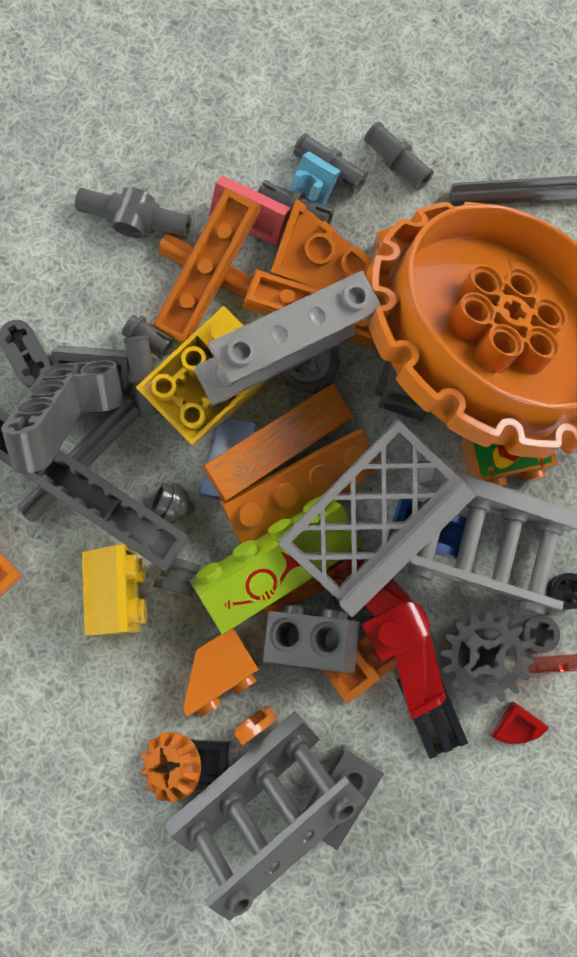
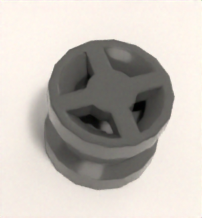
M176 558L167 572L161 570L160 576L155 578L153 587L193 597L194 588L189 580L193 579L198 573L201 565Z

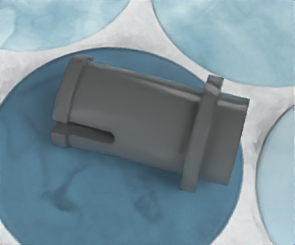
M132 315L122 329V335L127 338L148 335L150 351L160 360L166 356L174 343V338L167 336L146 323V317L144 316L138 318Z

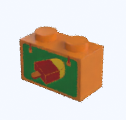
M463 438L460 442L468 475L503 487L508 486L507 480L518 477L522 478L523 483L544 479L547 477L546 471L558 465L555 452L547 458H530L511 455L506 451L504 445L492 443L489 447H483L466 438Z

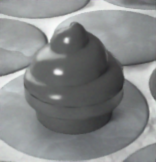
M174 482L171 485L166 483L160 485L154 497L151 511L170 523L175 519L184 518L186 514H193L195 509L193 503L189 500L188 493L180 484Z

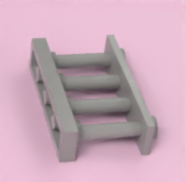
M360 271L209 342L208 347L214 357L196 365L194 372L212 406H215L351 339L356 334L352 325L372 316L376 308L381 306L364 272Z
M421 468L417 484L430 488L429 491H435L447 478L437 468ZM453 470L477 495L466 505L469 508L455 567L433 561L440 535L439 532L405 565L409 567L408 574L431 581L433 576L436 575L521 602L519 609L534 614L544 615L545 609L562 610L563 601L544 596L558 536H563L564 531L577 530V512ZM491 509L502 512V518L506 520L492 579L471 573L485 513L490 512ZM527 521L538 524V531L542 532L529 588L525 590L509 585L508 581L522 524H527Z

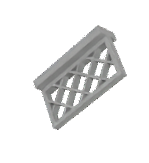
M398 418L278 540V544L340 601V606L353 617L477 495L459 475L447 466ZM400 432L412 445V461L386 462V445ZM417 450L429 461H417ZM381 451V462H370ZM412 468V491L386 492V469ZM417 468H437L447 479L435 491H418ZM362 469H381V492L355 493V477ZM350 483L351 493H340ZM419 498H427V499L418 507V499H419ZM381 499V522H356V500ZM387 499H412V514L405 521L387 522ZM332 500H351V522L325 523V507ZM320 513L321 523H310ZM387 529H396L387 538ZM321 530V552H303L292 541L302 531ZM326 530H351L352 552H326ZM356 530H382V544L375 551H356ZM352 559V574L340 586L326 574V560ZM357 559H366L357 568ZM312 560H321L322 569Z

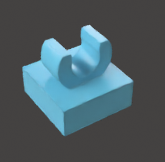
M307 152L302 155L289 189L304 192L305 198L325 205L340 174V170L311 152Z

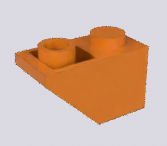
M232 628L223 635H218L196 650L183 711L187 717L197 711L200 718H202L222 704L218 696L231 688L237 695L257 681L253 673L260 668L235 628Z

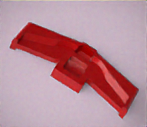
M352 559L332 568L343 582L352 574ZM357 559V568L366 559ZM392 578L365 605L374 617L362 623L361 626L380 662L393 656L395 657L410 719H414L441 705L446 699L429 632L431 623L421 604L415 603Z

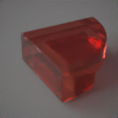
M565 653L532 656L530 658L534 659V664L527 665L528 671L531 673L577 671V654Z

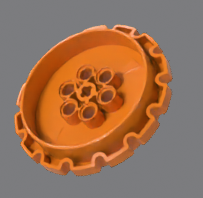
M443 202L418 209L411 221L407 219L399 220L382 240L375 252V259L366 274V278L381 304L370 317L368 327L381 358L385 361H390L397 373L395 379L423 410L433 413L445 422L447 428L483 447H489L492 443L504 445L509 454L530 458H547L558 448L566 454L576 452L577 242L558 228L536 216L517 209L492 204L465 202L462 206L453 207L450 203Z

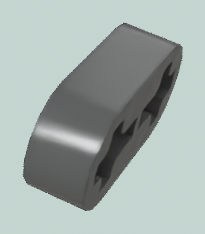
M14 319L2 326L0 329V345L18 379L30 389L36 380L32 376H27L31 373V368L27 361L33 359L40 368L44 367L40 370V374L46 368L51 367L52 362L37 334L28 323ZM19 331L22 335H25L22 340L27 348L26 350L21 351L15 343H11L14 341L13 334Z

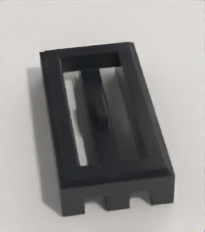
M400 678L396 679V681L405 700ZM444 683L446 699L441 705L455 737L448 739L436 707L428 711V714L439 738V744L433 746L421 715L412 719L429 759L435 758L443 752L452 751L457 746L468 744Z

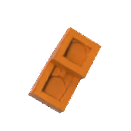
M366 635L358 641L355 673L322 671L347 704L379 681L383 675L397 665L394 656L380 662Z

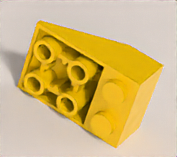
M225 306L221 307L136 386V389L192 446L248 403L274 378L272 377L212 406L194 372V368L196 365L214 357L208 347L209 342L244 326Z

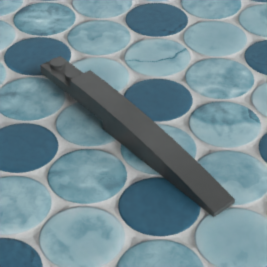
M0 410V460L12 467L1 431L9 415ZM60 449L48 467L34 473L22 474L165 572H167L190 538L181 530Z

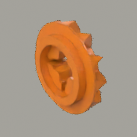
M178 732L161 733L158 737L148 741L149 747L147 751L140 755L144 759V769L139 774L143 775L148 783L145 790L153 792L157 796V801L176 802L188 797L196 788L201 773L200 756L194 743L185 735ZM167 761L180 762V767H175V770L169 773H163L160 770L162 764H165Z

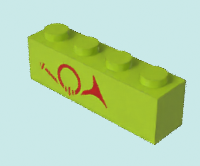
M319 498L309 501L303 507V511L290 519H282L275 522L269 527L267 533L256 540L241 543L233 550L230 556L219 563L213 562L202 567L196 577L189 580L222 635L313 578L305 568L278 544V540ZM332 500L325 507V523L350 522L343 506L335 500ZM320 513L310 523H321ZM321 530L302 531L292 542L303 552H321ZM326 530V552H352L351 530ZM356 534V550H357V549H359L360 547H362L363 545H362V543H361L359 537H358L357 534ZM312 560L322 569L321 560ZM326 560V569L340 560Z

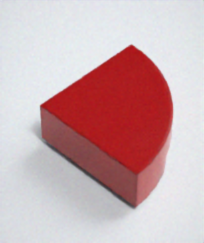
M512 701L489 736L506 744H522L538 739L548 730L549 726Z

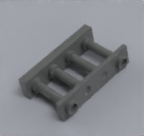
M296 711L289 715L164 824L172 839L191 852L196 848L200 851L219 885V888L207 897L205 902L208 908L228 921H231L235 916L245 913L252 906L255 898L338 824L346 822L353 817L357 808L366 800L346 776L337 783L333 781L310 750L320 741L319 737ZM296 761L322 795L304 813H301L278 780V777ZM263 790H265L288 825L270 843H267L245 808ZM229 819H232L254 855L235 874L231 871L212 838L213 833Z

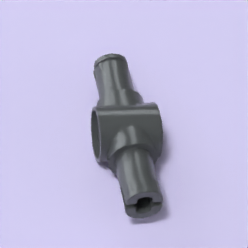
M125 187L121 194L114 192L111 195L79 188L75 197V208L78 212L107 218V222L111 223L114 230L129 237L139 239L144 237L145 232L153 234L155 231L186 239L190 232L191 217L189 214L160 208L159 203L155 202L153 196L138 188Z

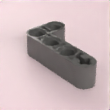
M102 360L63 363L48 367L40 374L1 428L14 472L28 474L48 467L81 413L109 411L118 408L124 403L115 362Z

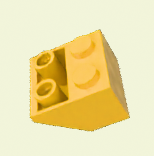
M124 544L82 552L85 636L141 632V624L147 623L148 617L146 599H140L139 583L145 582L146 579L144 558H138V553Z

